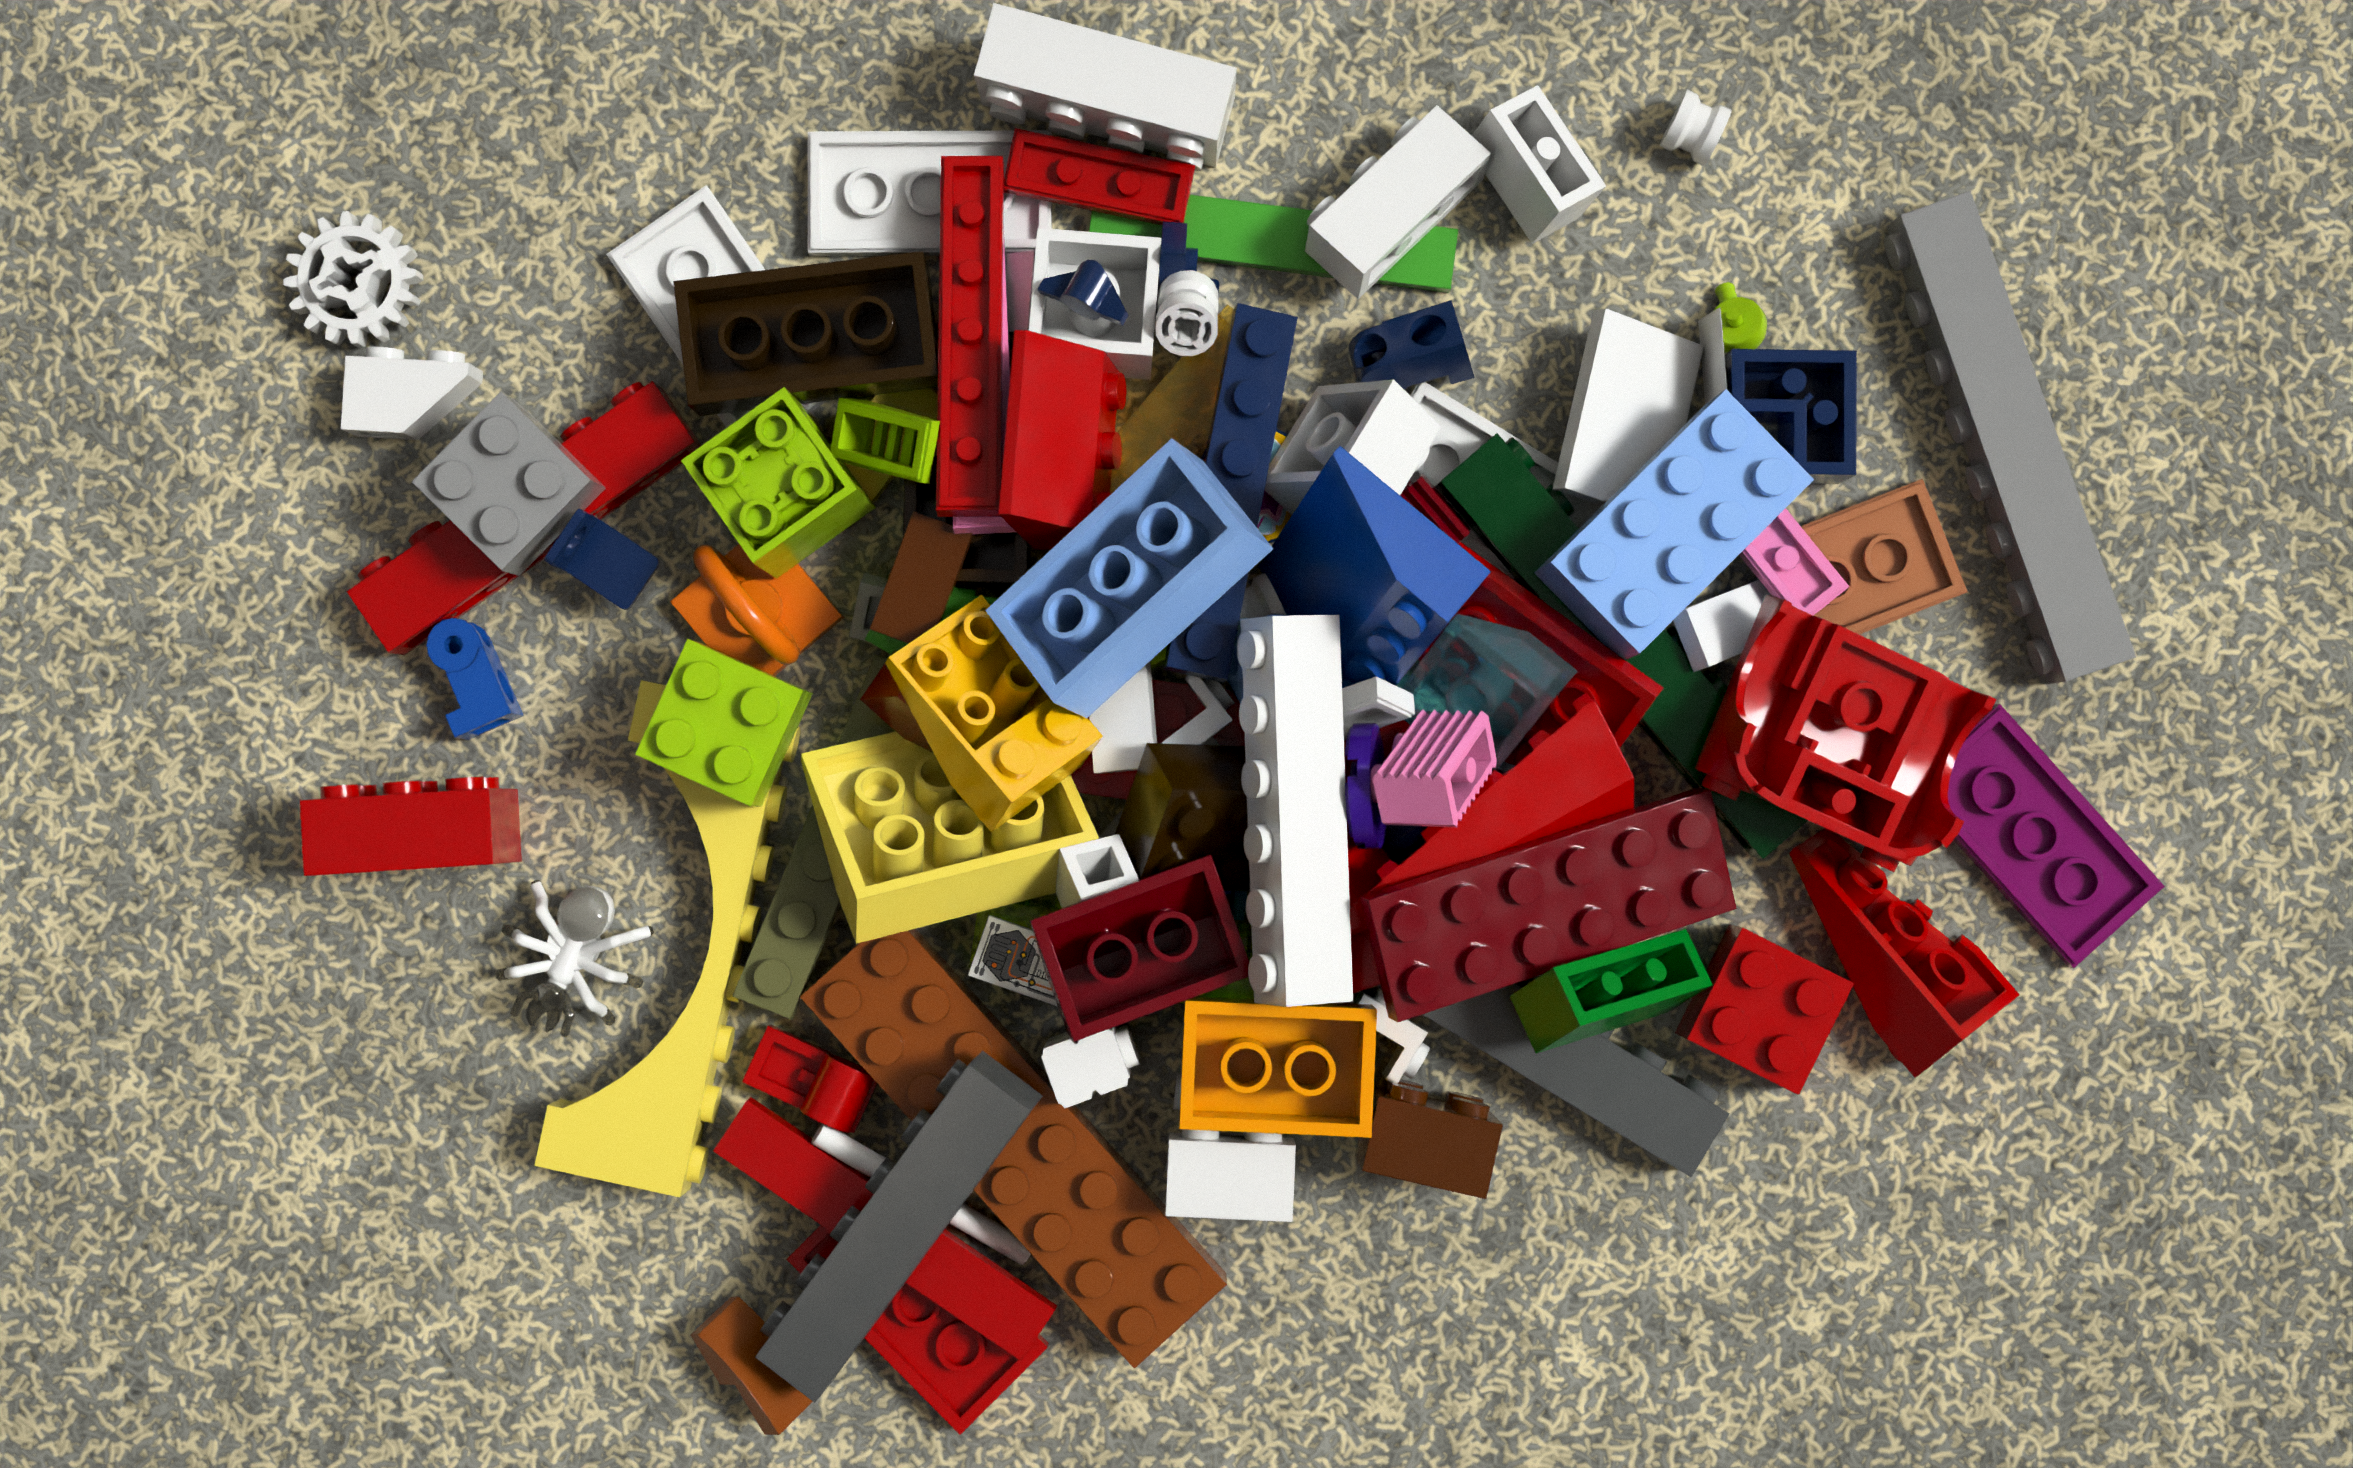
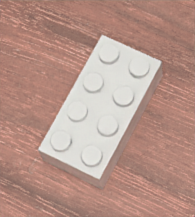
M993 3L974 78L982 105L990 107L989 114L999 120L1013 124H1024L1026 117L1049 123L1048 130L1065 138L1083 140L1084 134L1088 133L1107 138V146L1110 148L1143 154L1144 149L1167 154L1166 160L1195 165V171H1201L1203 164L1212 167L1217 166L1235 99L1237 68Z

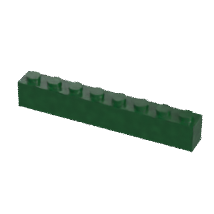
M1496 433L1435 487L1483 544L1506 567L1518 584L1601 642L1534 573L1579 529L1570 519L1575 509L1562 492L1553 489V484H1550L1545 489L1529 471L1535 466V462L1517 440L1511 437L1505 442ZM1670 624L1640 654L1626 660L1663 687V690L1638 725L1692 789L1698 787L1708 789L1701 785L1706 773L1695 769V766L1728 687L1712 671L1705 676L1700 670L1693 672L1677 629ZM1711 790L1717 818L1751 857L1764 859L1808 821L1757 797L1753 793L1750 794L1741 790L1735 801Z

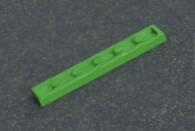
M1190 195L1184 223H1187L1186 247L1198 248L1197 261L1334 278L1305 252L1309 230L1307 220L1313 210ZM1092 211L1089 232L1160 237L1162 240L1163 225ZM1435 226L1375 284L1449 293L1452 284L1458 229Z

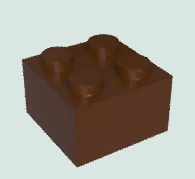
M1400 1079L1398 1084L1387 1081L1386 1087L1374 1085L1372 1138L1359 1137L1355 1153L1361 1170L1486 1199L1503 1124L1489 1111L1490 1106L1483 1103L1484 1099L1454 1091L1447 1092L1445 1101L1428 1097L1429 1092L1423 1090V1085Z

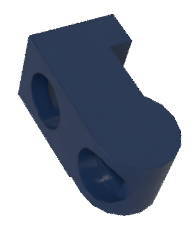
M1451 300L1383 321L1380 325L1359 332L1349 343V355L1357 383L1394 379L1405 390L1408 386L1447 375L1451 384L1475 378Z

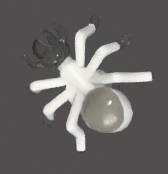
M535 880L531 882L530 887L536 900L535 914L549 934L547 942L528 936L520 928L509 923L503 924L501 931L504 935L511 937L515 944L547 954L550 960L498 969L495 972V977L497 980L502 981L547 972L549 979L532 990L520 992L510 1014L513 1017H517L526 999L532 998L533 1000L526 1009V1018L529 1025H537L541 1016L547 1012L545 1032H550L560 1023L563 1011L565 1019L560 1034L562 1037H568L575 1013L570 1006L571 1001L566 990L568 985L573 982L584 1006L596 1013L606 1025L614 1024L616 1017L606 1005L599 1002L593 996L579 970L584 969L610 983L624 984L636 989L642 987L644 981L641 977L611 970L596 962L600 960L606 950L652 936L654 933L653 927L647 925L605 938L604 932L610 928L613 922L615 908L613 899L608 892L595 886L582 887L571 891L560 902L557 913L559 924H557L548 910L549 899L542 881Z

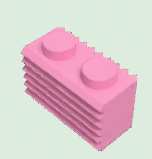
M1422 709L1406 732L1398 733L1395 736L1392 751L1383 764H1376L1371 770L1373 802L1378 803L1383 824L1457 827L1458 821H1462V814H1466V809L1471 806V801H1475V794H1479V789L1483 788L1484 781H1488V775H1492V769H1496L1497 758L1489 716L1481 710L1476 716L1469 710L1464 715L1457 710L1452 715L1447 710L1442 714L1433 710L1429 715Z

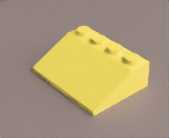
M896 731L801 753L802 767L836 892L856 944L1056 893L1059 849L1099 839L1071 775L991 833L951 786L934 753L904 739Z

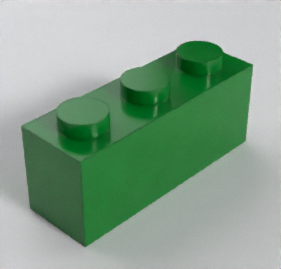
M1684 929L1553 967L1512 994L1510 998L1537 1054L1668 1013L1713 984L1687 930Z

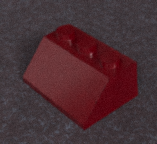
M1211 854L1030 920L1043 966L1067 1034L1074 1042L1249 977V959Z

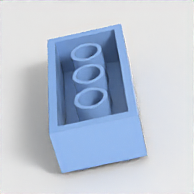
M1725 389L1706 403L1534 573L1606 647L1624 660L1640 654L1814 479Z
M1171 438L985 611L1052 702L1088 718L1273 550V547L1204 461Z

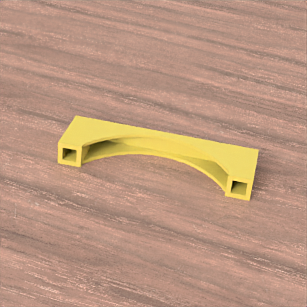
M641 680L628 741L641 742L666 685ZM800 727L797 728L765 801L760 807H750L664 768L684 797L692 813L708 857L713 887V922L709 950L703 970L686 1008L669 1033L647 1057L624 1076L590 1096L576 1102L559 1099L547 1105L534 1166L675 1197H681L689 1191L692 1182L701 1183L709 1154L708 1147L700 1146L705 1122L714 1123L720 1106L722 1087L713 1086L718 1062L727 1063L733 1046L735 1027L726 1025L731 1001L741 1002V1000L733 997L745 967L739 965L744 941L753 943L758 931L761 907L752 905L757 881L766 883L770 875L774 847L765 844L770 821L779 823L784 812L787 787L779 785L783 762L792 763L794 761L799 744Z

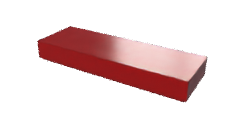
M1015 128L1004 177V193L1163 225V222L1184 223L1195 165Z

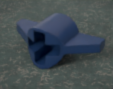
M1095 260L1084 261L1074 272L1045 278L1037 289L1040 294L1063 302L1072 311L1091 320H1098L1101 317L1123 326L1129 316L1102 265Z

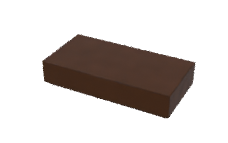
M913 511L870 630L909 644L940 623L944 617L974 534H954L953 525Z

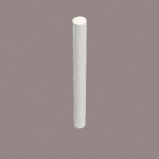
M821 1124L811 1142L814 1146L870 1178L886 1159L839 1130ZM966 1204L961 1206L949 1223L1020 1265H1023L1031 1255L1009 1229Z

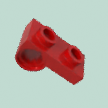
M773 1025L767 1026L742 1080L747 1085L799 1108L808 1117L846 1133L856 1132L878 1085L862 1066Z

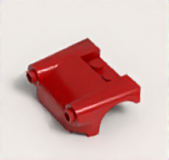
M1766 594L1695 769L1706 773L1701 784L1702 786L1735 801L1741 790L1750 794L1753 793L1773 805L1864 845L1865 847L1860 855L1861 858L1895 872L1899 862L1912 866L1918 856H1923L1941 846L1948 848L1959 834L1964 821L1952 812L1948 802L1951 772L1966 738L1978 722L1992 710L1996 699L1951 681L1944 674L1838 624L1792 606V603L1785 599Z

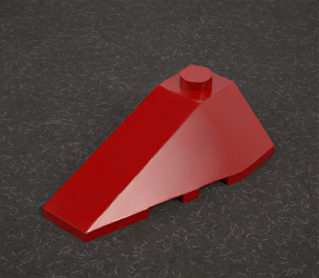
M1824 828L1796 846L1789 853L1850 981L1854 983L1855 992L1873 1029L1886 1043L1891 1054L1903 1063L1914 1078L1918 1077L2020 995L1982 950L1962 934L1953 942L1931 925L1928 920L1931 918L1933 910L1918 898L1912 904L1901 901L1887 890L1888 881L1884 871L1874 863L1861 858V853L1835 832Z

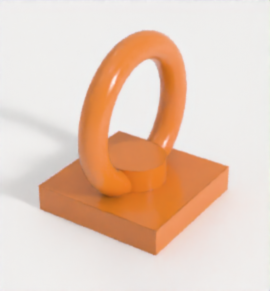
M707 544L697 547L693 553V563L701 576L670 601L707 646L773 676H776L786 666L795 663L799 655L845 618L799 563L776 579L753 564L740 544L736 545L725 556L716 548Z

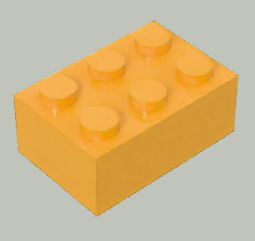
M1193 997L1185 1000L1179 1129L1372 1138L1377 1009L1372 1004L1352 1003L1283 1007L1254 1003V999Z

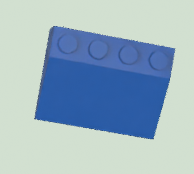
M1341 446L1331 455L1273 543V550L1259 564L1262 574L1265 573L1270 580L1287 616L1339 615L1342 688L1376 676L1396 686L1491 572Z

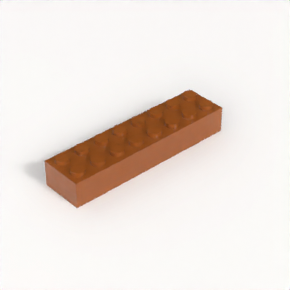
M917 929L859 943L800 996L805 1004L911 1121L923 1108L930 1114H933L945 1097L936 1088L958 1059L968 1066L982 1050L1043 1096L975 1187L974 1191L1134 1369L1227 1285L1226 1272L1176 1217L1165 1216L1166 1205L1075 1105L1064 1108L1061 1104H1058L1047 1073Z

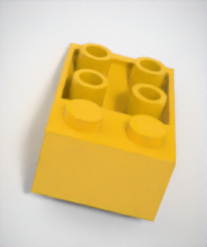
M980 595L889 656L885 663L951 786L992 833L1078 770L1103 735L1088 718L1052 702L985 610L990 604Z

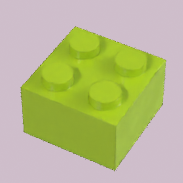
M687 639L635 755L750 807H760L765 801L813 693L707 645Z

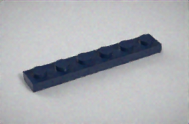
M1237 303L1233 309L1204 463L1257 527L1298 317ZM1248 573L1167 645L1163 670L1223 683L1228 680Z

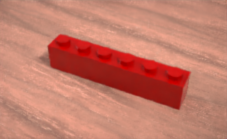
M653 381L646 386H643L641 382H636L624 388L610 401L614 408L595 421L591 417H585L569 426L560 435L563 441L561 444L606 487L584 510L600 520L682 465V459L702 446L665 391ZM451 520L444 525L440 521H435L415 532L408 540L412 547L393 560L390 556H384L363 568L358 573L361 582L346 592L387 652L406 655L426 641L433 627L442 620L458 619L519 576L502 571ZM557 538L523 573L544 560Z

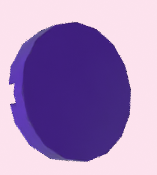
M1354 723L1347 733L1345 756H1348V760H1357L1351 762L1350 776H1347V783H1345L1349 834L1359 850L1382 849L1386 825L1381 822L1378 803L1373 802L1371 793V770L1376 764H1383L1385 761L1382 736L1379 725L1376 723Z

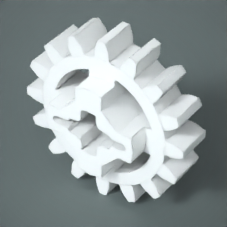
M349 211L342 212L339 227H335L324 217L318 219V228L321 234L313 238L301 232L298 238L306 247L303 255L287 254L286 257L288 262L298 268L297 275L283 279L284 286L293 291L300 292V296L296 297L289 304L291 310L300 315L309 314L304 326L316 334L326 328L325 339L339 346L347 334L350 343L358 348L366 347L367 333L370 332L383 342L390 340L386 325L393 321L400 326L406 327L409 322L401 312L404 304L419 306L421 302L418 297L409 292V285L424 281L422 273L407 267V264L411 263L418 256L416 251L409 245L398 246L403 234L391 225L381 232L382 221L371 214L366 215L361 226L357 217ZM362 241L372 243L381 250L375 252L371 249L360 254L351 246L350 242ZM322 261H323V264H322V267H321L319 276H317L318 270H319L320 265H321V263H322ZM357 269L362 273L355 278L358 287L351 291L345 286L352 282L349 272ZM391 282L389 292L382 303L387 284ZM347 305L351 311L356 313L357 318H338L327 310L330 308L338 309Z

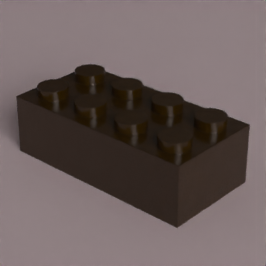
M923 251L673 281L688 406L699 416L752 410L783 387L801 404L838 400L839 398H855L938 388V338L929 265Z

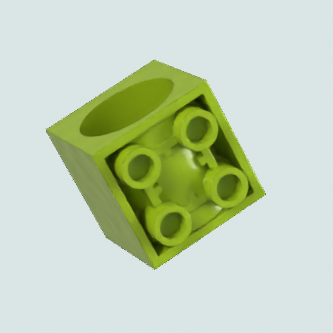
M785 387L681 460L752 563L776 579L876 508L846 464L837 461L830 451L831 443L807 409Z

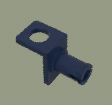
M580 508L576 510L544 558V561L551 566L566 571L624 610L632 607L660 565V561L656 556L593 514Z

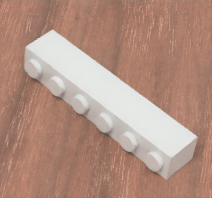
M1339 615L1266 616L1241 619V634L1237 642V657L1242 667L1243 699L1239 708V720L1245 732L1246 763L1242 769L1241 782L1243 791L1247 796L1248 828L1244 834V851L1249 860L1250 892L1246 900V914L1252 926L1253 954L1248 966V976L1251 987L1254 990V1003L1292 1007L1353 1001Z

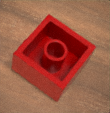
M1729 924L1706 969L1713 985L1692 997L1675 1034L1799 1095L1854 983L1743 927Z

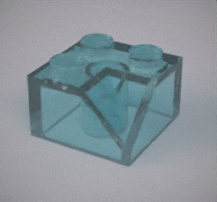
M1457 614L1401 687L1414 694L1415 715L1405 719V721L1411 725L1422 709L1429 715L1433 710H1436L1439 714L1447 710L1452 715L1457 710L1464 715L1470 710L1476 716L1482 710L1489 716L1497 758L1496 769H1492V771H1498L1578 671L1528 631Z

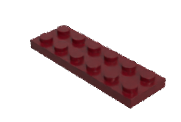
M1700 787L1359 896L1388 1017L1396 1022H1401L1544 974L1553 967L1622 948L1737 909L1711 790Z

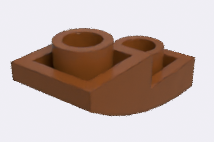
M732 1296L690 1336L719 1384L736 1386L764 1435H780L813 1401L755 1358L768 1340V1337L760 1332L765 1322L739 1296Z

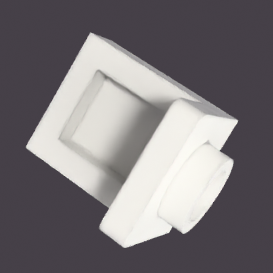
M1188 675L1185 677V682L1206 709L1162 743L1219 745L1213 736L1232 722V718L1225 710L1232 706L1234 702L1218 681L1209 679L1202 681L1200 677Z
M1380 988L1374 997L1360 991L1353 1004H1372L1377 1009L1376 1031L1399 1044L1382 1072L1383 1077L1387 1081L1398 1084L1403 1074L1412 1079L1430 1050L1429 1046L1422 1043L1428 1032L1409 1019L1401 1022L1390 1019L1383 992Z

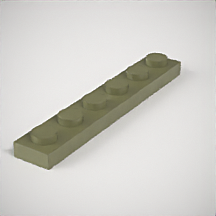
M875 654L837 745L895 732L894 729L860 700L887 661L886 658ZM813 804L733 993V997L790 1020L794 1018L801 1001L800 996L806 989L841 904L836 892Z

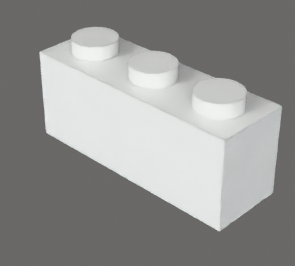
M1438 105L1422 120H1419L1416 116L1410 118L1391 141L1393 147L1379 160L1374 156L1366 159L1352 175L1349 181L1351 186L1337 200L1332 196L1325 198L1312 211L1307 220L1309 230L1305 252L1357 299L1369 290L1484 179L1491 152Z

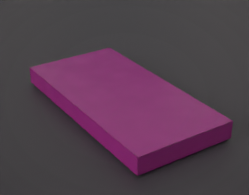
M1995 704L1992 710L1978 722L1966 738L1951 772L1948 802L1952 812L1964 821L1954 841L2068 967L2075 968L2165 886L2002 705Z

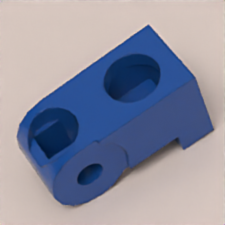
M457 618L442 620L435 625L428 635L426 646L428 655L433 663L445 670L460 706V709L445 715L454 738L470 740L523 717L524 715L486 631L474 623Z

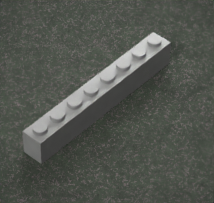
M1971 190L1901 214L1886 226L1889 233L1884 239L1886 255L1892 268L1895 271L1902 270L1910 292L1905 294L1906 311L1912 325L1916 329L1922 327L1930 349V351L1925 353L1926 367L1933 383L1936 386L1943 385L1950 408L1945 412L1947 427L1953 440L1957 444L1963 443L1971 464V466L1966 468L1967 483L1973 497L1978 502L1984 501L1991 521V524L1986 526L1988 543L1995 557L1999 560L2003 558L2005 560L2012 580L2006 586L2009 602L2018 617H2025L2032 636V640L2027 642V651L2033 668L2039 675L2045 674L2048 684L2067 682L2136 658Z

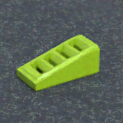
M839 398L830 451L839 462L929 484L940 421L867 400ZM903 427H906V428H905V433H904V439H903L901 457H900V461H899V460H898V457H899V451H900V445H901Z

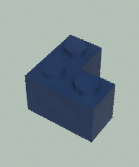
M1731 349L1725 354L1727 390L1759 423H1778V443L1814 479L1810 484H1840L1856 475L1857 351Z

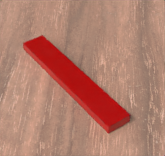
M941 156L937 417L940 425L937 437L936 511L938 517H1001L998 513L1002 478L1003 156Z
M752 1097L745 1102L713 1150L720 1157L830 1232H832L852 1205L862 1211L874 1195L865 1188L870 1177L811 1144V1137ZM944 1229L905 1282L1020 1361L1057 1308L1055 1303L946 1229Z

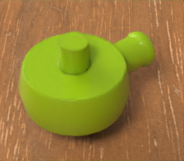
M1726 282L1720 284L1715 289V294L1720 304L1714 310L1717 308L1721 309L1724 353H1728L1731 349H1756L1766 336L1767 318L1764 311L1753 300L1737 297L1733 283Z

